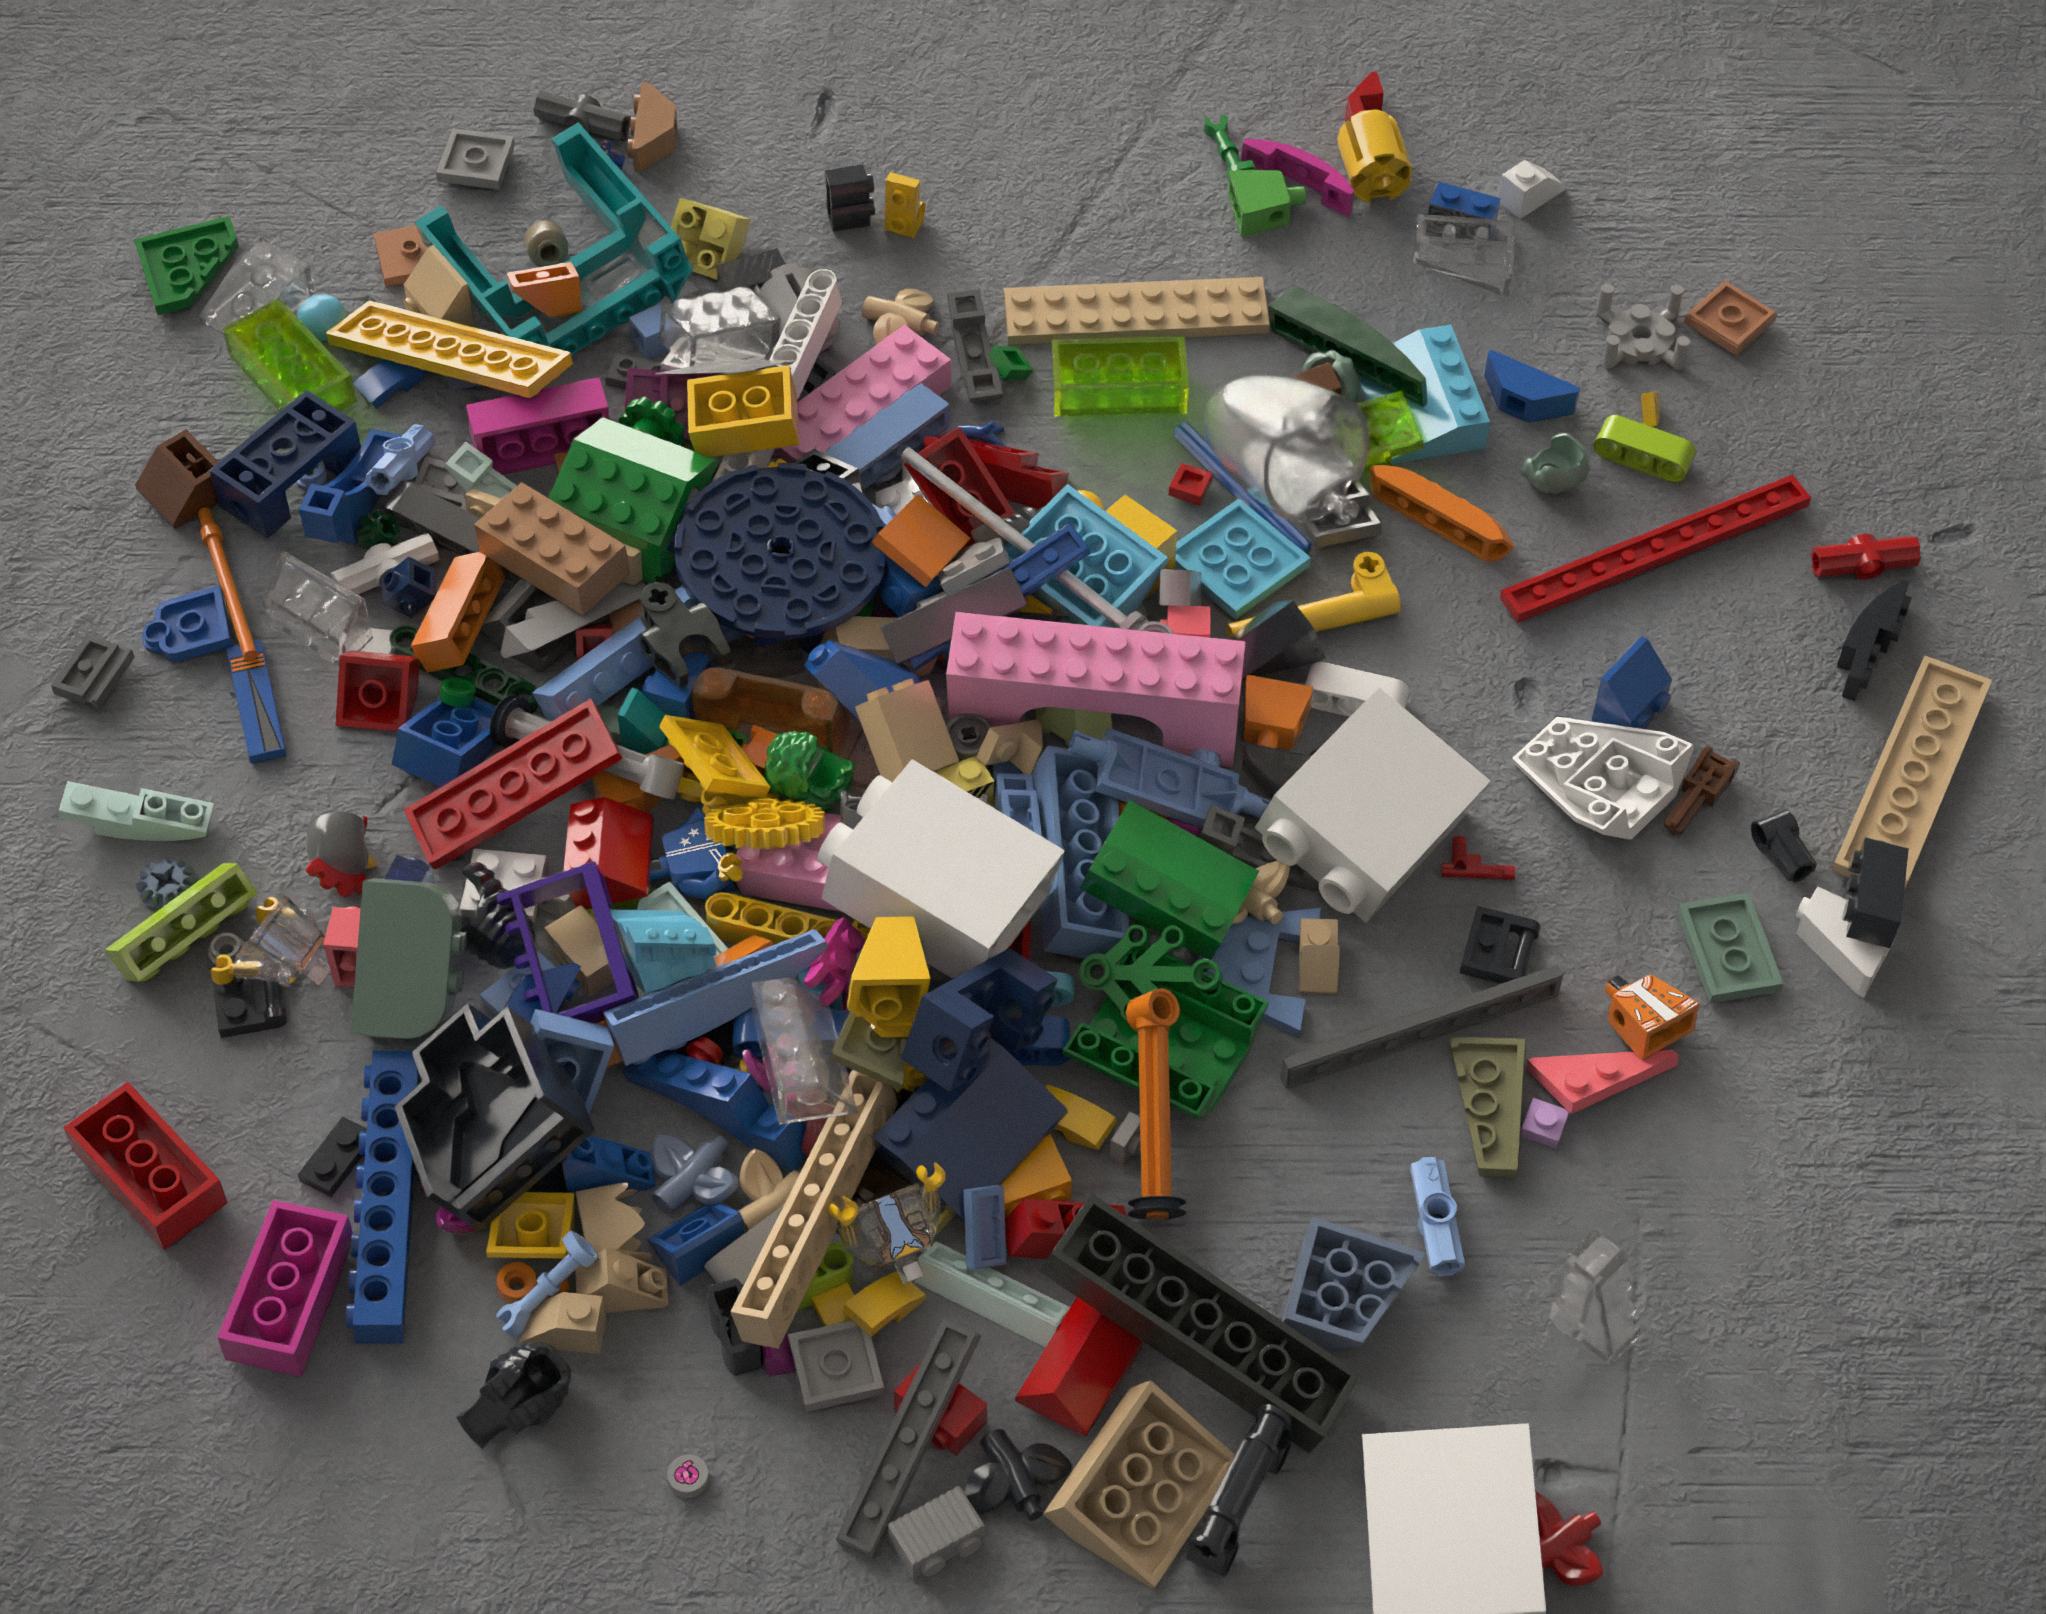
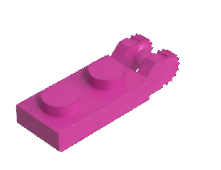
M845 917L832 925L824 939L828 949L810 963V970L803 981L809 989L814 988L821 982L826 985L818 998L824 1006L836 1000L843 991L866 942L862 934Z

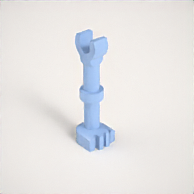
M572 1230L565 1235L562 1240L569 1254L549 1273L543 1272L537 1278L538 1284L520 1301L507 1304L498 1311L496 1316L506 1323L503 1327L506 1333L516 1337L523 1332L531 1312L548 1295L554 1296L561 1289L560 1284L579 1265L589 1268L598 1259L592 1244L587 1242L584 1237Z

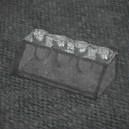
M790 977L751 982L752 1016L779 1124L857 1113L846 1066L829 1059L838 1039L829 1005L824 1006L818 999L819 994Z

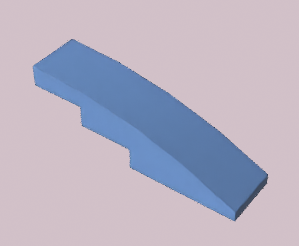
M1010 761L990 765L991 777L994 780L995 809L1042 836L1037 790L1033 789L1032 775L1024 774Z

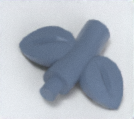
M658 1133L654 1138L652 1146V1164L656 1174L666 1180V1182L651 1195L654 1203L665 1213L671 1214L692 1195L704 1205H714L727 1199L738 1187V1180L733 1172L718 1167L724 1161L722 1154L730 1146L728 1141L719 1135L712 1143L705 1141L694 1152L683 1140L668 1134Z

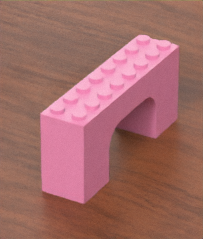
M956 612L946 672L948 719L950 722L956 716L972 713L982 716L989 722L991 727L1024 722L1025 712L1040 707L1133 715L1147 719L1161 729L1164 748L1187 756L1192 751L1194 752V750L1199 749L1214 751L1221 758L1220 767L1233 768L1245 641Z

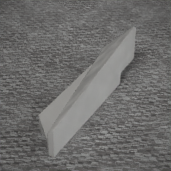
M621 581L584 616L558 600L527 609L525 621L506 626L501 655L504 658L530 652L585 625L610 620V613L641 599V592L646 585L642 581L635 586Z

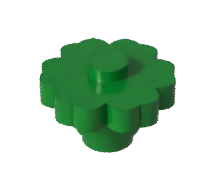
M647 397L634 399L619 417V424L673 444L682 446L686 441L684 435L685 427L676 421V412L662 401H657L653 404Z

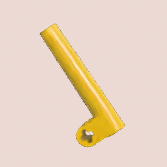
M1363 552L1355 558L1353 564L1355 573L1350 581L1352 593L1298 606L1315 629V632L1400 613L1399 593L1396 586L1392 583L1381 556L1373 552ZM1253 618L1227 624V638L1231 637Z

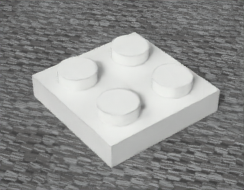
M474 849L471 863L480 862L495 872L496 879L500 880L503 883V887L507 890L540 880L541 877H545L547 868L546 855ZM467 879L460 910L462 917L472 918L478 907L480 896L473 883ZM538 904L525 908L528 918L533 924L535 923Z

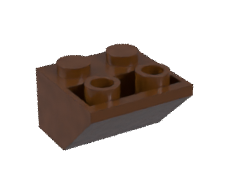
M185 429L156 447L135 487L175 529L197 516L200 509L210 508L218 503L209 472L218 461Z

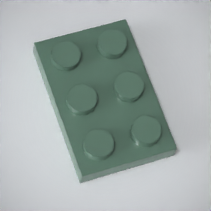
M1749 892L1678 904L1676 913L1709 1004L1781 992L1784 983Z

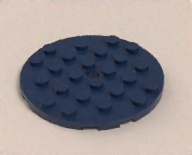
M778 462V467L757 469L756 465L735 470L716 479L701 490L686 508V514L681 524H678L675 535L676 569L681 584L689 598L695 605L704 603L716 617L719 624L739 633L759 638L798 639L829 631L847 622L858 614L877 592L885 573L887 555L877 548L872 541L883 529V523L872 503L861 491L831 472L827 471L824 475L807 470V465ZM780 546L787 547L790 550L787 555L786 553H772V549Z

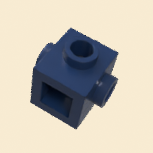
M408 556L383 576L381 582L383 605L411 618L434 600L437 594L436 570Z

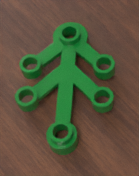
M1134 924L1128 927L1125 936L1105 955L1094 953L1087 956L1080 964L1079 978L1082 984L1090 990H1104L1119 1007L1122 1018L1127 1021L1126 1009L1132 999L1127 996L1116 981H1131L1142 994L1158 989L1153 982L1193 983L1204 991H1212L1221 984L1223 971L1217 963L1210 959H1200L1192 967L1154 966L1171 949L1177 950L1185 945L1186 933L1175 925L1166 927L1162 932L1161 938L1132 965H1117L1133 948H1144L1149 943L1150 934L1148 930L1141 925ZM1141 930L1143 932L1142 940L1134 943L1132 941L1133 933ZM1178 931L1180 935L1178 942L1170 944L1168 941L1170 933ZM1102 966L1104 968V975L1100 979H1095L1093 976L1094 969ZM1210 969L1213 970L1214 979L1211 982L1205 983L1203 981L1204 972ZM1180 1006L1179 1017L1173 1024H1176L1181 1019L1182 1010Z

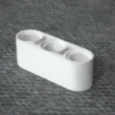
M1325 662L1311 665L1305 683L1307 686H1313L1312 708L1349 717L1378 687L1403 708L1406 707L1410 692L1407 684L1401 680Z

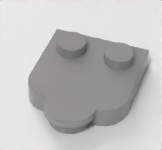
M1001 538L973 544L958 553L939 573L940 584L947 596L1010 563L1008 551Z

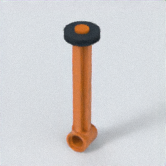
M1164 988L1155 989L1130 1000L1126 1009L1129 1025L1138 1032L1142 1197L1128 1201V1205L1134 1207L1133 1210L1128 1212V1215L1145 1220L1174 1219L1186 1215V1211L1180 1209V1206L1186 1204V1200L1172 1197L1168 1031H1170V1025L1178 1019L1180 1009L1175 995Z

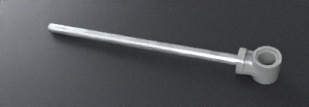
M908 447L901 455L904 461L1023 554L1035 546V544L913 449ZM1068 570L1055 577V579L1119 629L1173 634L1167 625L1162 622H1149L1138 611L1131 613L1127 617Z

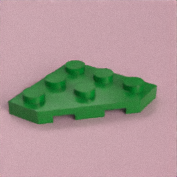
M230 216L134 239L157 315L189 308L239 247Z

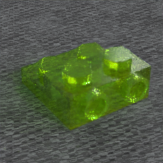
M1402 391L1338 409V423L1334 424L1335 434L1341 443L1346 442L1348 448H1345V450L1357 465L1359 475L1369 473L1370 466H1392V457L1424 448L1423 437Z

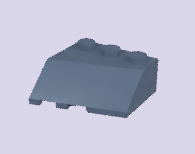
M1313 1217L1303 1238L1281 1321L1324 1350L1360 1347L1424 1259L1426 1253Z

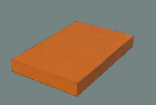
M917 494L877 534L872 543L924 587H927L971 538Z

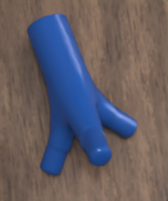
M995 421L984 426L958 425V428L961 427L968 439H977L990 444L1005 446L1003 442L994 436V434L1004 431V427L1002 425L997 426Z

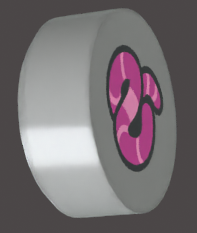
M682 1455L673 1460L669 1465L667 1471L668 1484L675 1495L682 1498H694L703 1493L709 1483L708 1468L706 1463L698 1456Z

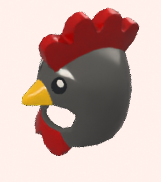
M331 812L315 818L309 824L306 846L310 862L307 865L306 872L309 876L318 877L320 886L325 890H331L335 887L338 894L344 898L349 897L353 891L362 894L363 881L367 880L364 872L376 866V861L368 855L364 841L368 826L367 817H359L349 812Z

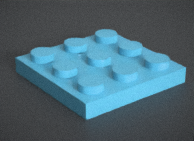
M1237 499L1176 543L1175 569L1202 572L1201 591L1236 620L1310 567L1311 557L1242 500Z

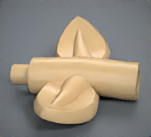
M917 289L899 291L895 301L868 296L862 307L863 318L877 321L873 328L876 344L903 325H906L920 336H924L926 332L936 335L940 327L939 322L930 320V315L925 313L933 304L932 296Z
M1275 861L1256 868L1259 873L1232 924L1243 922L1248 913L1260 921L1269 920L1272 924L1280 922L1283 913L1277 909L1278 903L1274 898L1281 893L1286 885L1290 871L1289 865Z
M753 1149L748 1153L740 1170L741 1188L749 1199L754 1201L738 1211L743 1218L745 1233L785 1205L800 1175L798 1171L793 1170L783 1178L780 1167L775 1160L758 1149Z

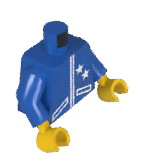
M704 789L700 798L704 805H699L686 821L662 837L665 856L651 859L649 882L671 877L672 885L682 896L708 900L709 897L716 893L735 891L733 881H740L743 876V871L738 867L742 865V860L734 853H726L723 842L713 843V839H707V835H705V814L711 813V809H719V805H727V800L721 796L722 792L713 794Z

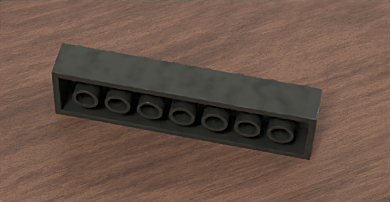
M1092 1193L1039 1271L1254 1417L1257 1416L1260 1406L1264 1404L1273 1405L1285 1411L1293 1420L1290 1441L1308 1453L1325 1437L1362 1375Z

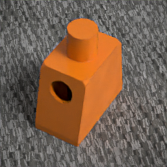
M1247 675L1244 694L1243 740L1247 743L1256 744L1254 752L1258 757L1272 759L1276 755L1277 748L1285 750L1294 748L1311 710L1313 686Z

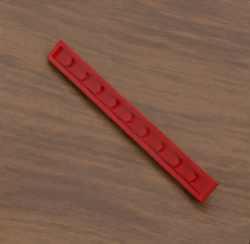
M1792 474L1502 589L1500 600L1515 621L1519 623L1809 507L1812 497Z

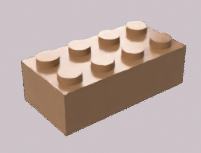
M522 482L474 524L479 549L482 554L582 616L630 574L626 546Z

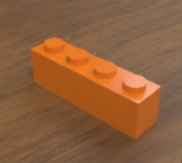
M481 552L454 557L411 644L414 655L420 660L427 672L464 665L506 577L499 564Z

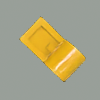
M890 172L885 180V230L915 238L922 225L926 210L925 202L920 201V180Z

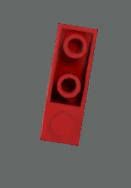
M1023 1198L1005 1219V1236L1010 1257L1048 1258L1084 1203ZM1110 1205L1126 1216L1123 1205Z

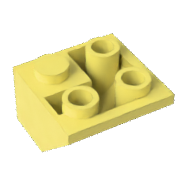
M679 198L671 228L681 238L687 260L694 266L692 271L716 280H722L742 251L751 219L719 208Z

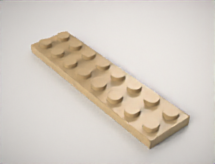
M1263 277L1004 288L1008 345L1269 334L1270 323Z
M1924 655L1835 860L1833 872L1846 877H1850L1851 874L1854 875V872L1848 871L1850 858L1853 850L1860 851L1866 837L1909 848L1905 879L1906 889L1992 682L1991 679Z

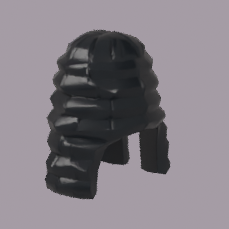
M480 862L471 863L464 868L463 875L475 886L479 893L480 901L470 921L462 917L461 932H467L466 949L469 954L477 955L479 960H486L491 966L500 969L516 966L514 959L527 954L521 933L509 936L505 930V926L508 923L517 921L513 903L500 906L497 901V895L509 890L503 887V883L496 879L495 872L488 869L486 865ZM526 913L533 941L535 944L536 934L533 929V922L528 918V915Z
M525 1342L520 1347H513L507 1353L499 1355L497 1359L490 1362L485 1384L479 1390V1398L470 1408L459 1414L456 1418L471 1440L482 1449L497 1434L506 1429H510L513 1434L517 1435L527 1426H544L548 1419L555 1414V1410L563 1404V1398L569 1393L571 1369L557 1349L550 1344L544 1342L534 1344Z

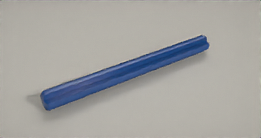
M1182 422L1175 427L1174 437L1213 473L1237 499L1242 500L1306 554L1310 553L1312 543L1188 422Z

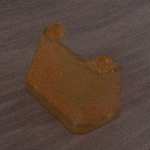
M711 667L702 671L697 677L692 690L695 720L723 724L727 731H739L741 724L744 723L782 732H809L818 738L817 743L819 747L825 746L829 752H836L838 757L841 755L849 732V715L836 696L828 690L720 667Z

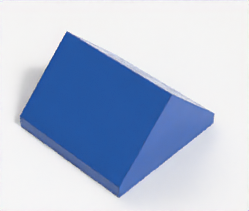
M721 1203L703 1205L651 1236L647 1241L679 1286L706 1271L704 1265L712 1257L745 1234L744 1222L740 1212Z

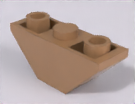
M641 82L640 95H634V114H637V117H631L630 129L631 136H634V138L628 139L627 155L628 158H633L634 172L643 171L676 149L678 133L676 105L648 82Z

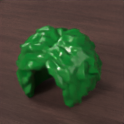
M798 731L777 734L766 749L765 780L771 786L770 790L781 797L793 799V803L805 801L806 805L815 804V807H821L822 811L832 809V804L835 802L840 803L841 791L848 792L853 784L855 762L849 761L847 758L838 757L836 752H829L825 746L819 747L817 743L818 738L809 732L799 733Z

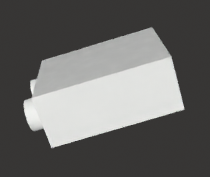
M1378 687L1273 796L1255 829L1263 835L1262 840L1265 848L1276 860L1289 866L1299 865L1319 882V891L1332 908L1345 914L1354 912L1367 923L1468 814L1490 783V780Z
M912 759L893 782L881 775L871 782L857 808V814L862 816L863 819L854 829L839 822L826 837L817 856V861L829 868L821 899L870 929L876 917L914 916L920 940L924 941L923 953L926 963L954 979L1009 948L1049 896L1065 850Z
M1529 1423L1362 1434L1374 1614H1546Z

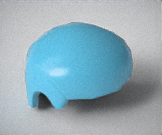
M328 294L313 295L301 304L297 313V325L304 337L315 342L328 341L326 332L348 317V314L343 304L336 297Z

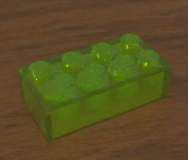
M280 298L222 328L228 355L279 411L284 409L305 390L310 391L339 411L357 402L351 374Z
M1185 336L1052 340L1051 375L1054 416L1187 413L1189 381Z

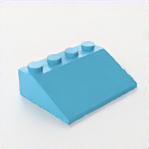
M1452 325L1420 329L1393 343L1425 376L1428 402L1426 406L1421 407L1359 375L1360 389L1389 465L1486 448L1490 420Z
M1069 484L1029 522V527L1020 533L1037 545L1068 523H1071L1089 547L1091 554L1067 570L1127 617L1138 610L1159 577L1160 570L1164 569L1169 561L1166 555ZM1011 543L1005 546L1008 551L1009 562L1023 554ZM1055 578L1031 594L1051 609L1057 610L1058 614L1070 616V624L1118 628Z

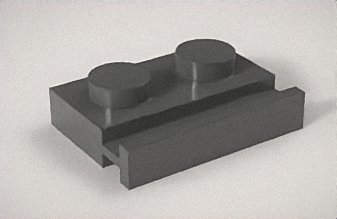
M87 634L51 685L53 693L84 705L86 703L92 704L95 709L99 710L135 657L132 649L127 648L125 650L119 648L116 643Z

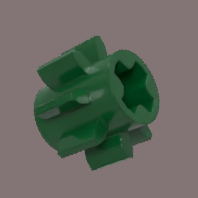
M377 509L358 519L362 526L356 531V535L363 548L369 550L380 543H387L391 547L398 544L394 538L400 530L392 515L382 514L381 510Z

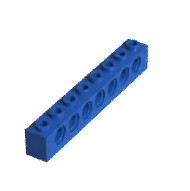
M373 1051L372 1065H365L364 1088H370L369 1098H362L361 1118L362 1121H367V1132H360L359 1155H365L364 1165L357 1166L356 1185L357 1189H362V1199H355L354 1223H360L359 1234H352L351 1255L352 1258H357V1269L349 1270V1293H355L354 1304H347L346 1328H353L355 1344H404L415 1163L394 1106L420 1084L421 1077L412 1055L413 1051ZM388 1092H397L394 1095H384ZM385 1125H395V1127L390 1129L382 1128ZM384 1158L393 1159L390 1162H380V1160ZM381 1192L391 1193L390 1195L384 1197L377 1196V1194ZM379 1226L389 1227L387 1230L384 1231L374 1230ZM380 1260L387 1262L382 1266L371 1265L372 1263ZM373 1296L385 1297L381 1301L377 1302L369 1300Z

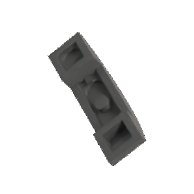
M980 289L948 293L947 300L953 338L962 380L969 401L976 402L1003 398L998 370L988 357L991 348L985 325V312Z
M1213 804L1210 805L1200 834L1204 841L1255 869L1267 863L1278 861L1265 848L1262 834L1243 827L1244 817ZM1297 864L1290 866L1286 885L1319 891V882Z

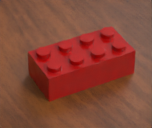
M128 1081L63 1127L73 1152L163 1250L228 1203L220 1179Z

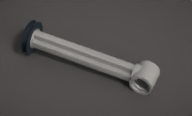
M515 694L507 695L496 706L491 717L490 737L493 743L508 748L552 721L531 714L530 704L525 698L518 697ZM617 745L623 759L603 771L639 783L640 790L671 800L675 799L685 764L656 754L647 756Z

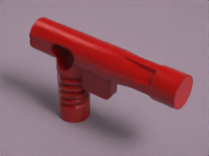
M1463 836L1452 838V863H1441V877L1515 880L1514 865L1481 864V855L1466 854V838Z

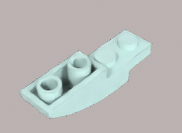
M67 781L59 808L58 819L95 826V834L114 838L147 841L189 840L206 837L214 803L141 788L139 796Z

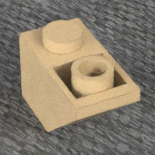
M609 1248L598 1252V1259L589 1268L579 1265L575 1269L576 1293L603 1296L605 1312L607 1313L664 1308L669 1305L667 1269Z

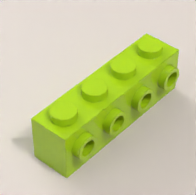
M222 863L106 948L105 952L125 980L145 982L155 976L160 971L159 967L169 959L174 960L190 949L189 944L197 938H204L213 933L219 927L218 923L228 915L234 916L244 910L249 905L247 901L257 895L258 892L238 863Z

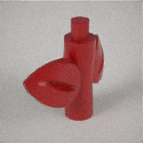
M1535 1492L1542 1570L1552 1567L1557 1578L1562 1583L1571 1586L1586 1585L1598 1580L1603 1576L1602 1563L1596 1553L1586 1546H1582L1592 1539L1591 1531L1601 1526V1520L1594 1511L1583 1517L1579 1514H1574L1563 1522L1562 1516L1555 1505L1542 1494Z

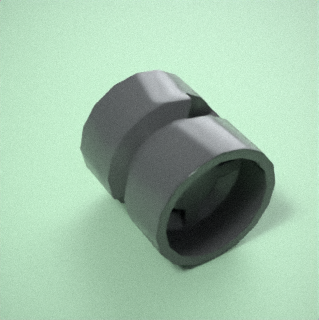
M972 713L961 714L952 719L947 726L959 762L978 755L987 732L991 728L989 722L980 715ZM985 765L987 770H989L990 765Z

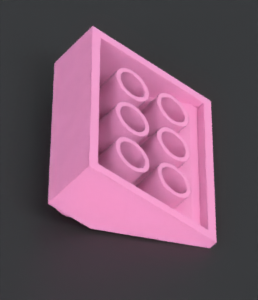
M824 813V834H819V838H811V842L799 841L797 846L785 844V848L750 849V846L739 848L736 856L742 860V865L738 867L743 871V876L736 883L742 895L842 912L821 899L829 868L817 861L819 850L828 834L840 822V815Z

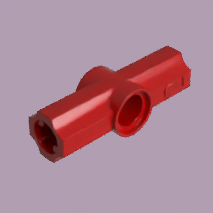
M1864 533L1851 538L1846 544L1813 547L1811 553L1812 570L1814 575L1818 577L1855 573L1858 578L1868 580L1879 576L1886 569L1918 566L1921 560L1920 544L1917 537L1913 536L1876 540L1874 535Z

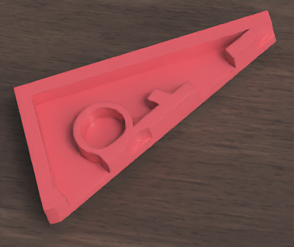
M1673 1049L1659 1050L1643 1060L1635 1052L1536 1057L1528 1059L1527 1071L1568 1112L1573 1114L1676 1067L1679 1055Z

